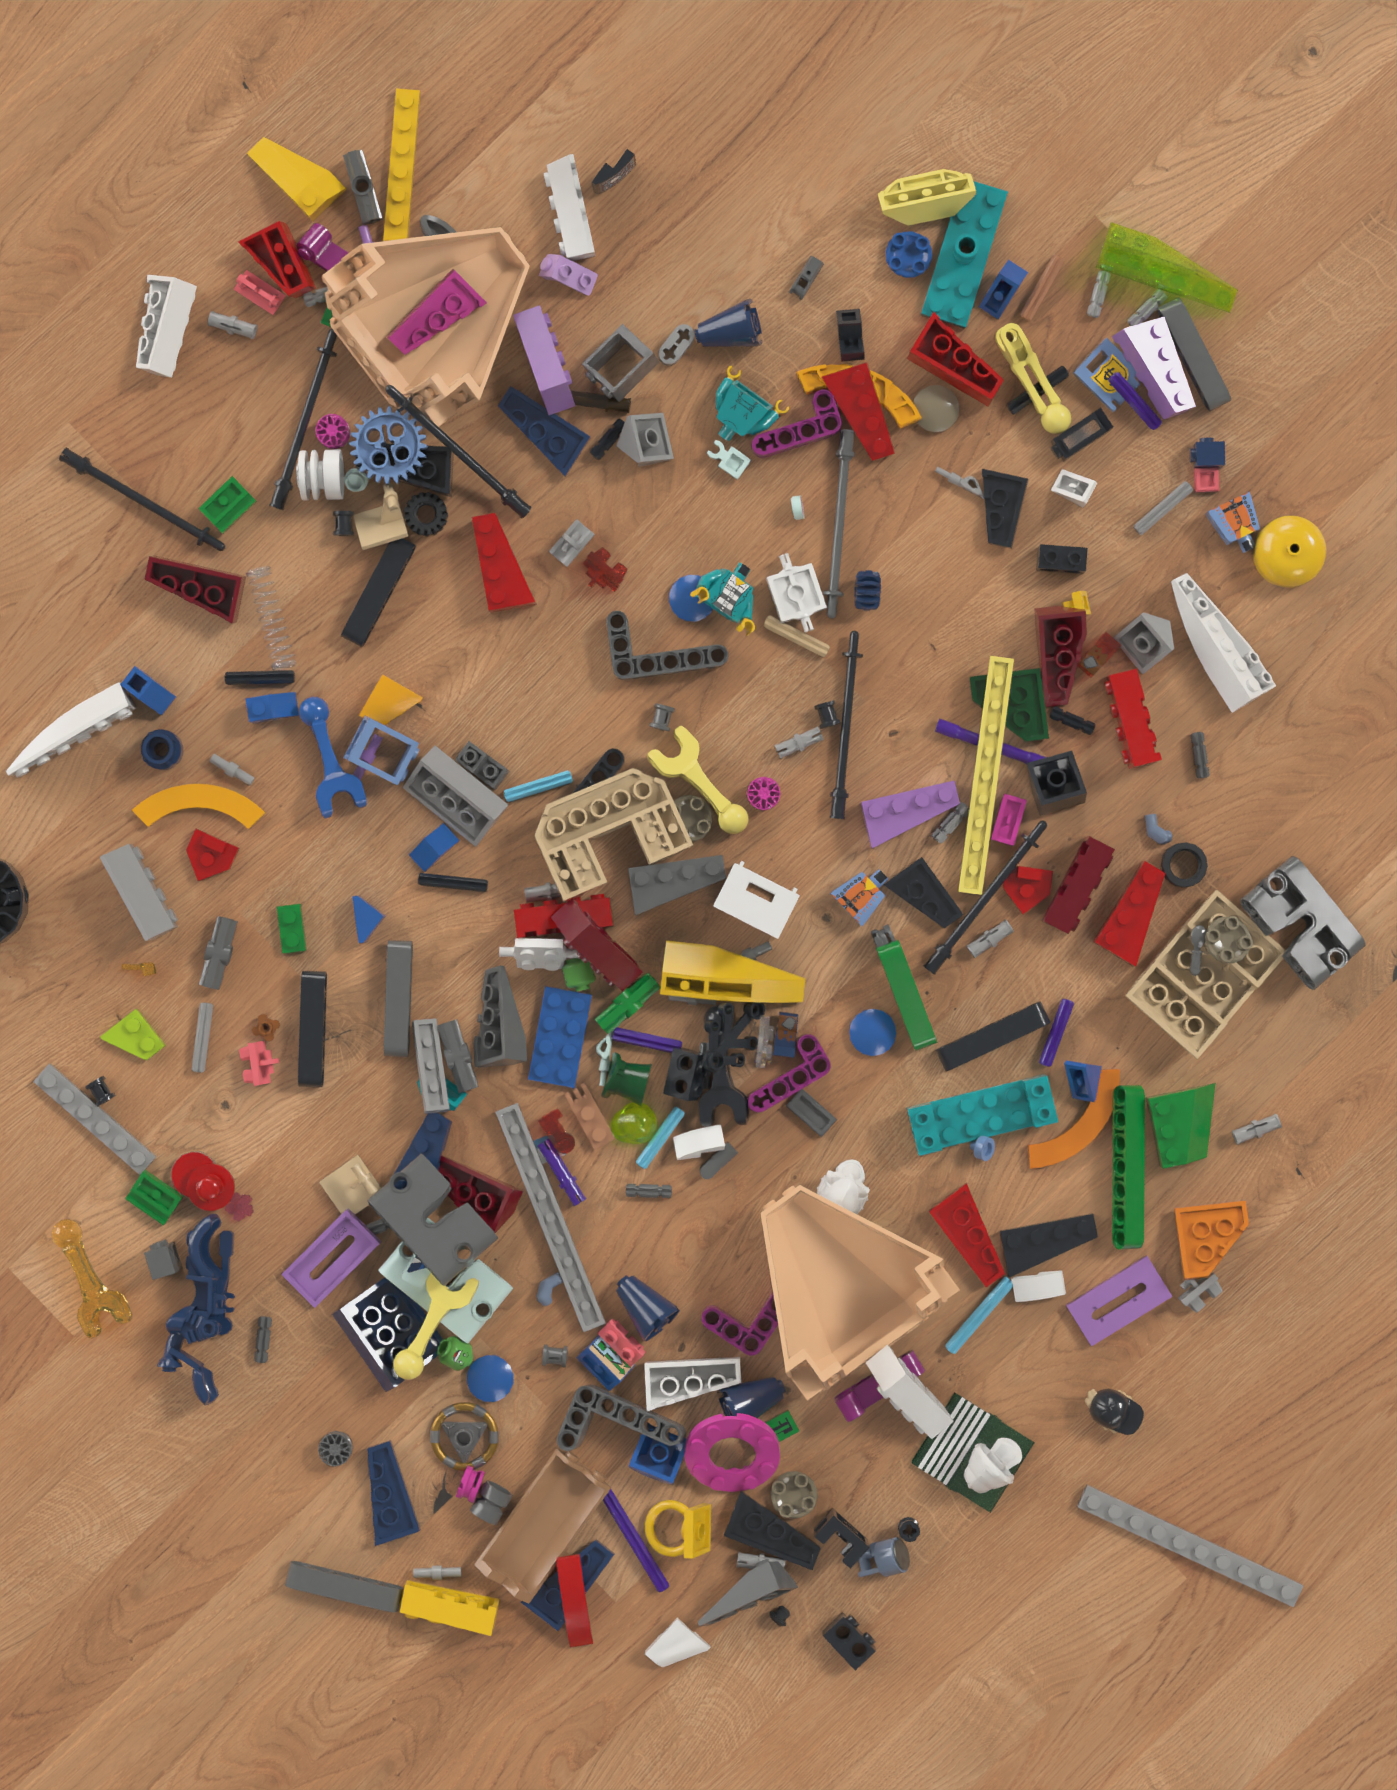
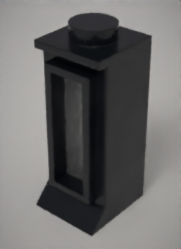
M1100 407L1052 439L1051 444L1053 446L1050 449L1057 459L1061 458L1064 462L1110 432L1114 426Z

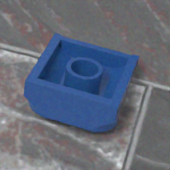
M647 1422L648 1428L651 1431H655L656 1427ZM668 1433L670 1439L677 1440V1435ZM641 1434L629 1463V1468L659 1482L673 1485L685 1455L687 1439L685 1438L680 1444L670 1446Z

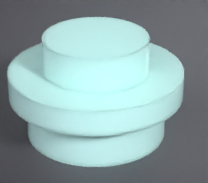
M357 468L350 469L344 477L346 487L353 492L364 490L368 484L366 473H361L360 469Z

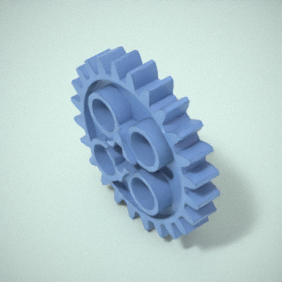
M388 406L386 413L383 412L381 407H378L377 415L370 410L369 419L364 416L361 417L364 422L363 425L355 424L359 432L351 433L356 438V441L349 442V445L355 447L356 450H353L350 454L351 456H358L354 464H362L359 470L361 473L368 470V479L376 475L377 483H380L381 479L384 478L385 483L389 485L390 479L393 478L399 484L400 476L407 481L408 472L416 474L413 469L414 466L422 467L418 459L426 458V455L421 450L427 449L428 446L421 443V441L427 439V436L419 435L423 427H415L417 420L413 418L409 421L410 413L408 412L403 416L397 410L393 413L391 406ZM383 425H386L388 438L394 444L391 446L395 461L394 466L390 464L389 452L383 447L386 445L382 429ZM397 425L404 428L403 434L399 437L392 436V428ZM372 431L380 432V439L377 442H370L368 440V436ZM400 449H408L409 456L405 460L397 459V452ZM378 454H383L386 457L385 463L380 466L375 465L374 457Z

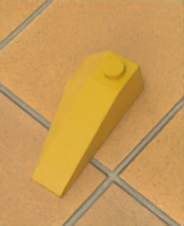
M265 137L247 152L249 157L312 222L346 190L343 184L330 171Z

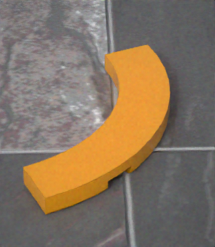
M817 365L797 371L796 374L805 394L808 395L819 390L828 389L822 376L854 365ZM870 370L880 404L891 414L899 429L922 420L916 406L905 393L889 379Z
M209 784L174 786L151 795L132 809L147 827L152 826L156 821L172 812L187 808H209L221 811L234 817L248 829L266 814L263 809L247 797L227 788Z

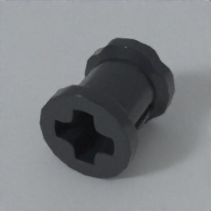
M333 511V516H335V531H333V535L354 536L352 531V516H354V512Z
M834 700L814 706L820 716V729L841 723L836 717L833 706L835 704Z
M104 1076L85 1086L87 1090L90 1089L97 1100V1107L116 1096L115 1093H111L104 1081L106 1079Z
M905 1517L900 1520L898 1524L900 1537L906 1542L915 1541L920 1535L918 1522L912 1517ZM908 1524L914 1528L911 1531L912 1534H907L905 1531Z

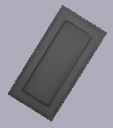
M803 1089L799 1090L786 1105L821 1137L837 1120Z

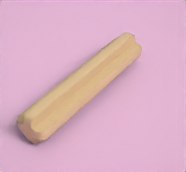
M768 616L764 622L765 628L822 657H825L830 649L829 645L786 623H781L780 620L772 616Z

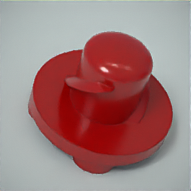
M215 1163L201 1165L191 1173L188 1179V1196L192 1203L202 1210H219L225 1207L233 1198L235 1179L222 1165Z

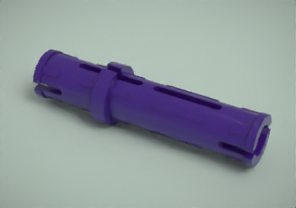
M549 1138L544 1143L542 1142L537 1145L559 1180V1187L565 1190L573 1206L586 1200L587 1198L576 1183V1177L572 1176L552 1144L551 1139Z

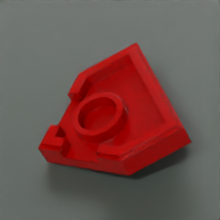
M196 828L186 851L197 881L230 870L240 848Z
M1016 866L1004 881L1002 888L1020 912L1025 914L1050 895L1053 871Z

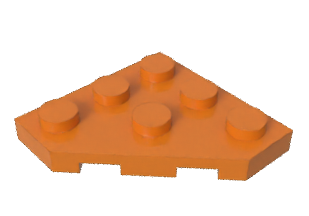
M1246 1201L1174 1209L1184 1280L1208 1278L1249 1225Z

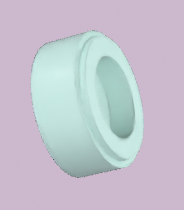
M801 495L793 496L791 504L794 519H805Z

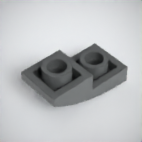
M468 741L455 759L495 790L510 772L470 741Z

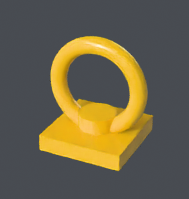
M664 1500L655 1504L645 1519V1534L651 1547L664 1556L678 1557L684 1554V1558L690 1559L709 1552L711 1548V1504L701 1503L691 1508L676 1500ZM664 1510H676L684 1516L681 1529L684 1543L678 1547L663 1545L655 1535V1519Z

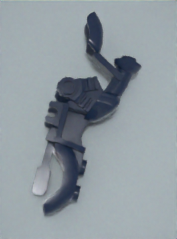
M210 1214L203 1218L193 1231L187 1234L188 1256L185 1265L188 1275H186V1279L193 1280L196 1296L191 1305L182 1308L168 1318L165 1327L170 1334L166 1342L164 1355L157 1363V1367H162L164 1372H176L177 1368L183 1367L180 1360L194 1368L192 1372L193 1388L204 1406L213 1403L219 1395L214 1384L213 1372L203 1367L204 1363L182 1350L184 1339L187 1340L188 1344L197 1341L201 1342L219 1334H228L233 1327L232 1321L225 1317V1315L235 1310L234 1307L226 1305L228 1298H235L233 1293L227 1292L230 1277V1257L234 1253V1233L232 1231H222L220 1233L219 1255L222 1257L221 1270L213 1262L209 1252L210 1240L222 1223L217 1214Z

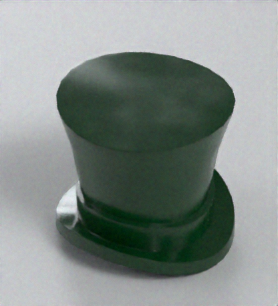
M614 1052L611 1057L608 1078L601 1096L608 1098L611 1094H617L641 1107L652 1064L628 1063L621 1060L620 1054Z

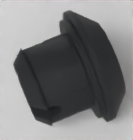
M779 1606L775 1612L770 1611V1618L780 1627L786 1626L785 1621L790 1616V1611L787 1608Z

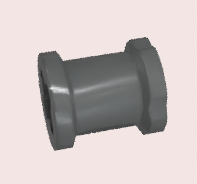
M655 703L656 711L653 722L649 726L669 732L670 728L668 726L671 714L675 712V708Z
M544 1344L542 1366L557 1364L566 1368L568 1346L554 1348Z

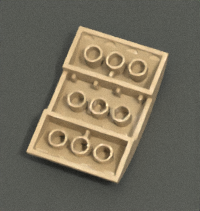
M1215 890L1162 948L1129 989L1125 997L1194 1058L1198 1059L1228 1024L1227 1022L1255 989L1259 988L1281 962L1286 950L1269 935L1265 936L1250 918L1218 890ZM1221 917H1237L1248 928L1253 940V945L1249 949L1248 954L1238 962L1223 963L1216 960L1209 953L1204 943L1200 948V951H1203L1200 964L1201 972L1197 976H1193L1190 973L1191 950H1194V945L1191 941L1192 930L1200 925L1207 932L1208 927L1214 920Z

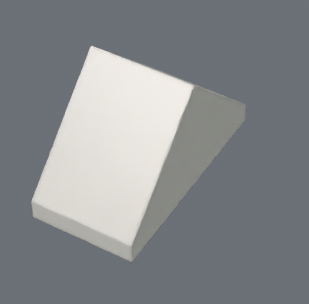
M1062 469L1051 490L1069 501L1084 507L1097 482Z

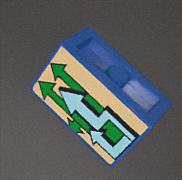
M599 1335L576 1357L608 1391L618 1385L635 1367V1364L630 1367Z

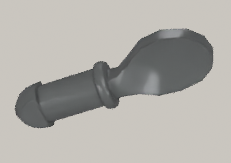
M1200 925L1196 926L1191 933L1194 950H1191L1190 973L1193 976H1197L1201 972L1200 964L1203 951H1200V948L1205 943L1206 930Z

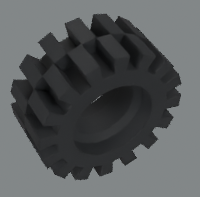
M421 492L419 495L412 496L410 501L408 500L407 506L404 509V518L413 532L420 536H434L438 531L444 529L443 526L447 523L448 512L446 505L439 496L430 492ZM424 505H429L435 510V518L430 523H422L417 518L419 508Z

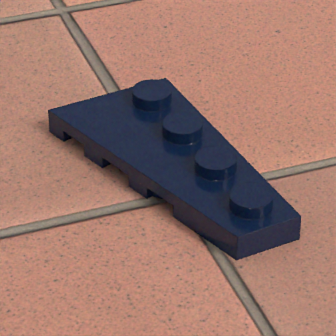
M512 386L509 387L498 404V407L566 477L591 437L558 415H548L545 407Z
M428 1113L395 1173L401 1172L420 1154H423L439 1171L440 1158L446 1146L452 1121L439 1113ZM400 1180L395 1184V1188L403 1190L408 1183Z
M391 1440L368 1447L375 1546L419 1532L421 1529Z
M597 1539L579 1553L585 1594L615 1555L613 1551ZM558 1571L543 1583L529 1604L521 1601L523 1605L557 1631L565 1623Z

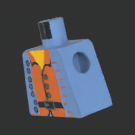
M1250 492L1205 513L1226 545L1237 541L1243 553L1255 548L1250 534L1258 531L1260 527Z
M880 869L870 878L861 872L830 894L860 926H863L885 897L879 888L888 878Z

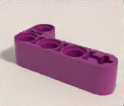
M819 390L815 393L812 402L815 417L755 436L752 441L754 455L766 458L835 436L840 431L841 419L832 393L828 390ZM821 396L827 397L830 404L822 408L818 406L817 399ZM825 420H835L837 427L834 430H827L824 427ZM805 426H810L814 429V435L804 437L801 429ZM782 433H787L791 436L792 441L784 445L779 442L778 437ZM774 436L777 448L774 449L773 444L767 445L766 451L756 448L759 446V441L763 440V443L767 444L771 442V437Z
M804 1034L797 1042L798 1049L805 1060L804 1062L761 1086L749 1095L748 1105L751 1110L763 1112L825 1076L830 1071V1060L814 1035ZM806 1038H811L815 1042V1047L811 1051H804L801 1047L802 1041ZM817 1059H824L827 1063L826 1069L822 1072H818L813 1068V1063ZM796 1071H803L806 1074L805 1082L801 1084L795 1083L793 1081V1074ZM776 1083H783L786 1087L785 1093L781 1096L775 1095L772 1091V1087ZM768 1088L769 1094L774 1100L769 1102L768 1097L763 1101L762 1107H759V1105L754 1106L752 1104L755 1101L754 1096L758 1095L759 1098L765 1096L766 1093L763 1090Z
M913 1350L898 1357L906 1364L911 1373H914L917 1377L925 1372L924 1367ZM873 1374L857 1382L834 1398L836 1405L847 1422L858 1418L866 1411V1408L884 1398L877 1389L880 1385Z

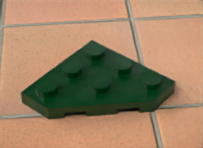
M1040 668L1012 671L1005 727L1024 742L1049 739ZM987 675L969 677L972 701L983 709Z

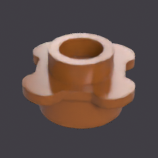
M261 1014L258 1016V1023L253 1027L252 1033L255 1036L260 1035L270 1042L274 1039V1033L280 1027V1023L278 1020L268 1018L266 1014Z

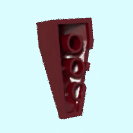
M1063 606L1034 608L1045 707L1067 705L1074 684L1077 665L1080 662L1083 643L1087 636L1086 610Z
M441 1155L439 1172L451 1184L450 1187L452 1188L447 1196L458 1208L468 1203L496 1233L514 1214L523 1191Z

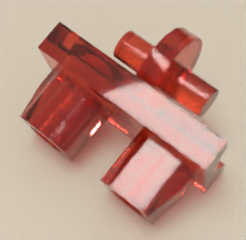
M603 547L595 553L591 551L583 563L589 569L585 574L592 579L588 586L593 588L598 584L602 589L608 586L614 592L622 584L623 577L628 569L619 562L613 568L609 567L606 562L610 559L611 555Z

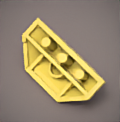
M942 169L897 179L884 191L878 193V198L884 215L909 226L955 216L976 195V189L971 174H962L957 171Z

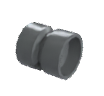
M487 1480L480 1491L482 1497L476 1498L470 1511L480 1519L496 1525L503 1514L501 1508L507 1507L513 1495L504 1487Z

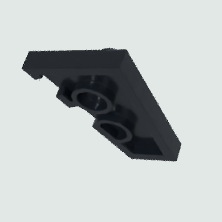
M982 469L988 543L1012 549L1029 480L1028 478Z
M922 857L883 884L944 929L964 915Z

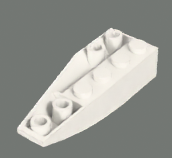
M1187 573L1172 580L1171 583L1177 606L1193 648L1206 673L1231 712H1235L1276 687L1271 675L1259 660L1257 653L1254 652L1248 642Z
M118 682L63 714L43 730L21 752L7 769L8 776L16 775L17 778L29 772V767L35 764L41 766L50 761L49 756L56 752L58 755L71 749L69 745L76 741L79 744L91 738V733L98 730L99 732L107 730L112 726L111 722L116 719L122 721L132 716V711L136 709V706L128 691L120 685L121 682Z

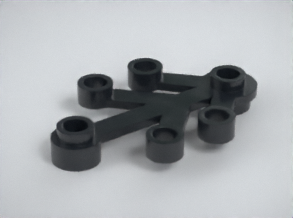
M725 1002L719 1004L718 1013L722 1016V1042L719 1046L718 1032L721 1028L720 1022L714 1019H709L705 1022V1031L709 1033V1050L703 1056V1066L708 1072H718L724 1065L742 1067L745 1064V1056L742 1053H732L730 1056H724L729 1048H744L745 1050L752 1051L757 1049L759 1042L755 1036H746L744 1039L737 1038L752 1019L759 1020L764 1016L765 1006L762 1002H747L743 1008L744 1014L733 1028L732 1015L734 1013V1006L731 1003Z

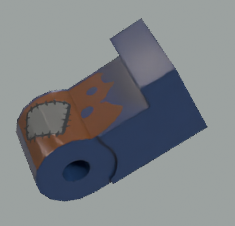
M779 1012L773 1055L795 1057L798 1014Z

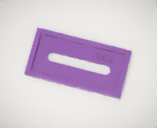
M348 1208L281 1275L315 1308L381 1241ZM346 1236H354V1243L318 1279H312L310 1276L311 1271Z
M1146 1255L1066 1304L1090 1345L1093 1346L1168 1300L1172 1295ZM1139 1283L1146 1285V1289L1103 1317L1097 1320L1092 1318V1313L1096 1309L1104 1306Z

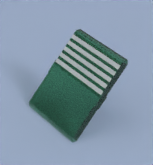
M954 1392L945 1407L954 1422L933 1439L927 1436L911 1463L944 1483L949 1490L960 1493L991 1513L1008 1485L991 1489L985 1493H978L968 1488L964 1472L969 1464L975 1445L982 1443L991 1449L999 1438H1008L1015 1441L1022 1451L1020 1463L1009 1469L1010 1473L1015 1475L1035 1442L1002 1422L996 1415L984 1411Z

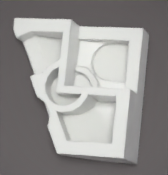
M676 1618L645 1650V1655L659 1666L665 1667L708 1651L711 1646L696 1632L691 1631L680 1619Z

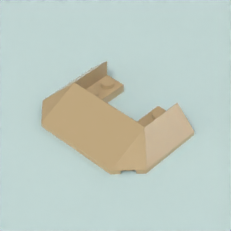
M632 768L546 805L534 837L563 901L583 896L584 893L607 883L589 841L631 824L649 865L665 858L669 859L693 846L664 780L651 777L642 773V771Z

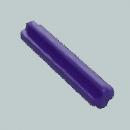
M1115 372L1108 379L1109 383L1150 429H1157L1162 423L1161 419L1120 373Z
M1068 999L1061 1000L1039 1063L1044 1066H1052L1074 1006L1073 1001Z
M618 1027L613 1031L612 1040L668 1053H672L673 1048H682V1042L675 1039Z

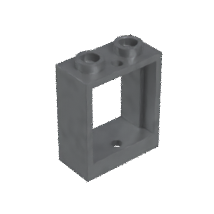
M622 324L582 365L587 370L585 373L586 377L593 384L598 382L602 385L600 390L609 399L613 396L620 402L659 363V360L645 344ZM627 344L642 360L613 387L598 371Z

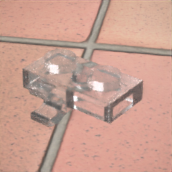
M760 1016L758 1046L754 1058L757 1068H765L766 1059L768 1064L772 1063V1045L768 1044V1040H773L774 1026H769L770 1016Z

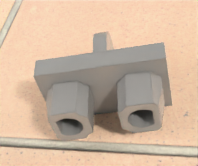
M576 519L549 552L568 567L595 534Z
M1213 1272L1208 1278H1201L1198 1282H1196L1198 1279L1184 1281L1180 1285L1184 1290L1192 1285L1178 1299L1196 1313L1206 1305L1199 1297L1202 1292L1206 1290L1212 1298H1215L1223 1291L1217 1282L1218 1277Z

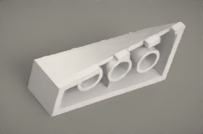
M570 154L548 164V172L544 173L546 187L551 186L553 195L549 196L551 210L556 209L558 218L554 219L556 233H561L563 242H559L561 255L567 256V259L575 261L595 256L574 155Z
M147 275V283L150 284L149 293L145 294L144 303L148 304L147 314L142 317L141 322L144 336L139 338L136 368L158 376L172 378L173 372L176 369L178 353L183 343L184 331L189 322L191 306L195 300L197 286L175 277Z
M740 1357L645 1362L647 1411L741 1383Z

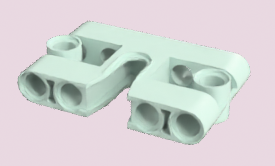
M427 1218L426 1222L428 1224H435L431 1219ZM401 1241L378 1271L428 1312L431 1298L426 1288V1282L422 1289L401 1278L413 1256L406 1255L403 1252L402 1248L405 1244ZM479 1259L460 1272L450 1285H446L452 1291H459L466 1284L467 1280L471 1278L479 1280V1286L470 1304L462 1308L451 1309L441 1320L444 1326L467 1344L513 1290V1287ZM485 1303L489 1306L490 1310L486 1315H480L476 1312L477 1305Z

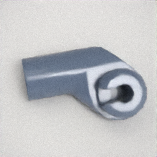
M1145 815L1149 838L1163 845L1171 842L1173 838L1172 833L1158 826L1157 815Z
M559 1272L540 1282L536 1297L542 1306H548L552 1303V1288L563 1283Z

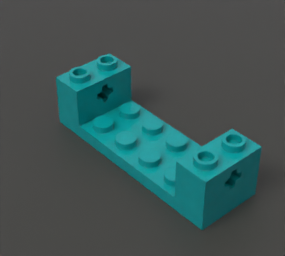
M1045 1074L906 1107L919 1156L942 1151V1148L974 1141L980 1136L990 1137L1034 1126L1037 1128L1059 1122L1048 1076Z

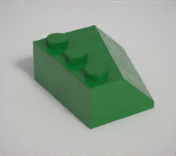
M1216 1083L1146 1097L1161 1168L1184 1165L1207 1158Z

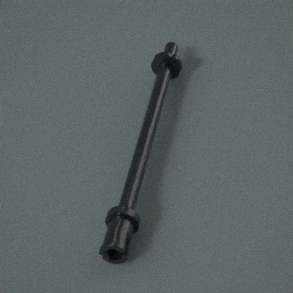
M333 329L329 330L324 347H317V351L321 353L282 477L278 481L275 480L274 483L276 487L269 506L279 510H284L289 491L293 489L290 480L330 357L337 356V353L332 351L337 338V334Z
M393 385L386 386L387 394L400 404L397 407V411L401 412L405 409L493 488L501 496V503L504 506L508 505L521 519L530 512L532 507L517 495V491L514 488L507 489L419 410L411 402L413 399L412 394L405 397Z
M67 447L62 451L64 455H60L59 461L76 469V473L91 475L198 538V546H202L205 542L218 551H224L225 544L209 535L211 530L209 527H206L204 530L197 528L95 468L88 457L85 456L83 458Z
M855 630L850 633L848 652H842V656L848 659L836 787L833 789V792H830V797H832L830 818L845 819L846 798H849V793L845 789L856 663L857 658H863V654L858 653L859 633Z
M1040 821L1029 836H1026L1024 833L1021 835L1025 841L946 942L936 945V951L923 967L935 975L946 959L952 957L951 953L954 945L1032 846L1035 848L1039 847L1035 842L1047 828L1046 821Z

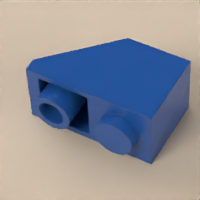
M136 666L133 667L120 684L160 715L164 714L176 698L174 694Z

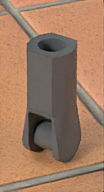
M810 256L789 293H795L800 296V300H803L824 263L814 256ZM800 279L808 283L805 288L798 285Z
M727 1141L724 1150L716 1151L711 1158L701 1165V1176L704 1179H711L738 1154L737 1150Z

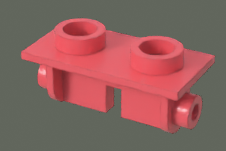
M248 270L243 275L240 274L236 280L237 285L233 289L271 315L275 314L286 295Z
M612 1318L597 1334L631 1367L644 1356V1346L633 1336L628 1339L625 1336L628 1331L618 1320L615 1321Z

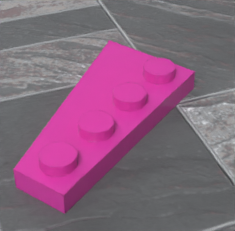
M452 269L400 322L387 338L406 355L430 340L433 335L449 328V325L460 318H465L470 312L484 306L487 302Z

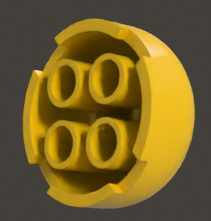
M1293 515L1279 517L1265 525L1256 537L1253 550L1254 564L1260 575L1269 583L1286 588L1299 587L1311 581L1320 572L1326 559V543L1321 531L1311 521ZM1296 545L1298 547L1296 553L1291 552L1290 546Z

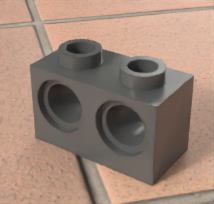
M167 1239L153 1243L149 1246L150 1250L144 1253L152 1280L174 1274L183 1269L175 1242L168 1243Z

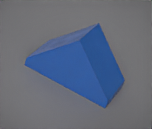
M443 823L425 837L409 856L426 872L460 840Z
M352 896L358 942L366 943L386 916L361 896Z
M1066 1061L1064 1065L1072 1098L1095 1102L1102 1066Z

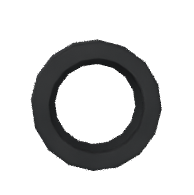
M1187 842L1169 847L1163 854L1161 861V870L1165 873V879L1178 887L1196 885L1206 875L1208 867L1207 857L1203 850L1195 844ZM1180 851L1191 852L1198 860L1197 872L1188 879L1178 878L1171 871V859Z

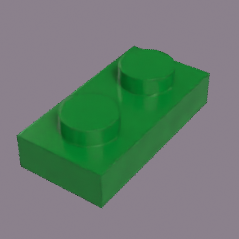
M301 904L277 906L282 954L307 951Z

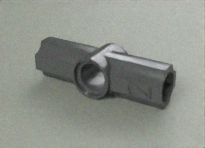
M363 150L348 152L343 155L362 223L363 225L377 223L383 220L364 152ZM360 183H368L369 188L367 191L362 193L357 191Z
M221 916L217 917L212 939L209 940L205 950V964L199 985L217 990L220 989L225 968L228 966L232 956V942L238 921Z
M458 1020L438 1025L445 1048L443 1050L449 1069L452 1070L458 1092L461 1093L479 1087L471 1064L473 1063L467 1043L464 1042Z

